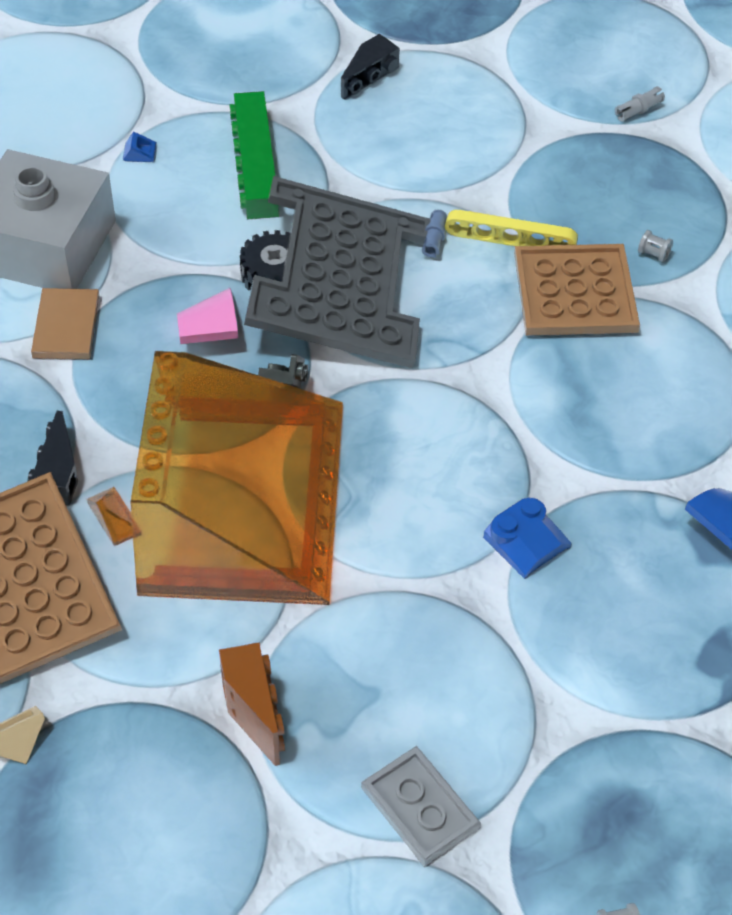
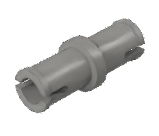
M657 86L642 95L638 93L632 97V100L615 107V115L617 116L622 113L618 120L623 122L636 114H643L647 112L649 107L665 100L664 92L657 95L662 90Z

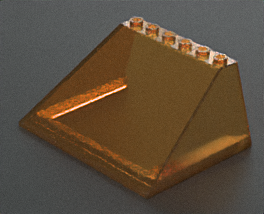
M155 351L130 501L137 596L330 605L343 402L187 352Z

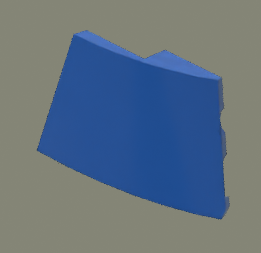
M713 488L688 501L685 510L732 550V492L722 488Z

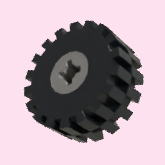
M274 230V234H269V231H263V236L260 237L258 234L252 236V241L247 239L244 242L245 247H241L239 255L242 283H245V288L248 291L251 289L254 275L282 281L290 232L286 231L285 235H281L280 230Z

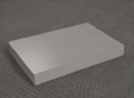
M417 746L361 782L362 790L424 867L480 829L481 822Z

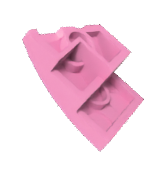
M231 288L177 313L180 344L238 338Z

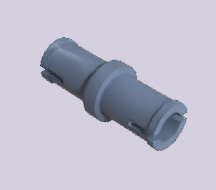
M438 209L431 213L430 224L425 229L427 235L422 246V253L430 258L436 257V254H439L440 244L445 239L447 214L443 210Z

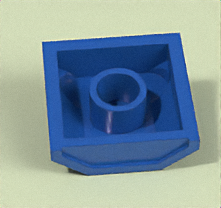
M530 497L521 499L497 515L484 530L483 538L524 579L565 549L571 548L572 545L562 531L546 515L545 505L540 500Z

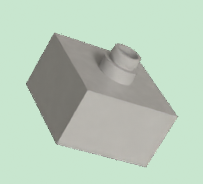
M7 149L0 159V278L40 288L77 289L116 221L109 173Z

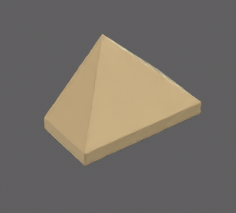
M37 706L0 723V756L27 764L45 720L43 713Z

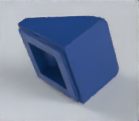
M133 131L125 143L123 160L128 162H153L157 142Z

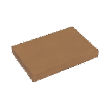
M42 288L31 349L32 358L90 359L99 303L98 289Z

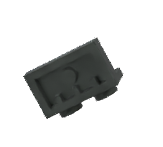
M291 354L289 367L268 363L267 368L259 367L257 379L266 383L301 388V382H306L308 364L304 363L305 359L301 356Z

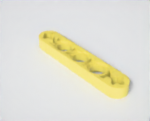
M465 210L449 212L445 223V230L453 236L510 246L577 245L578 241L576 231L568 227ZM478 225H487L491 230H481ZM513 229L517 231L518 234L510 235L507 234L505 230ZM538 233L545 238L541 240L532 237V234Z

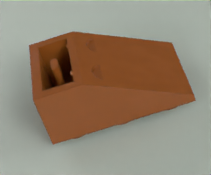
M259 642L219 649L222 685L228 714L275 766L280 765L279 752L285 751L282 716L278 714L276 704H278L275 684L271 682L270 675L272 673L269 655H262Z

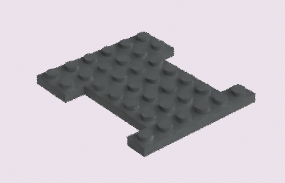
M274 176L268 203L294 209L282 281L254 275L244 325L413 368L416 361L420 318L394 312V297L401 239L424 245L427 235L425 229L430 224V218Z

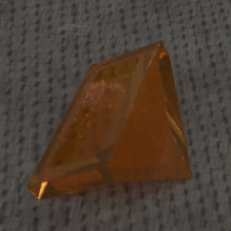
M115 487L86 499L89 507L114 546L142 534V529Z

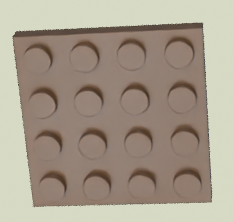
M624 244L515 246L514 257L526 336L639 333L640 322Z

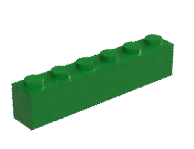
M264 91L234 93V104H229L230 119L236 120L231 121L232 136L238 137L233 139L234 154H240V156H235L236 172H242V174H237L238 190H244L243 193H239L240 208L246 209L247 220L279 217V205L268 203L271 183L275 176L265 93Z

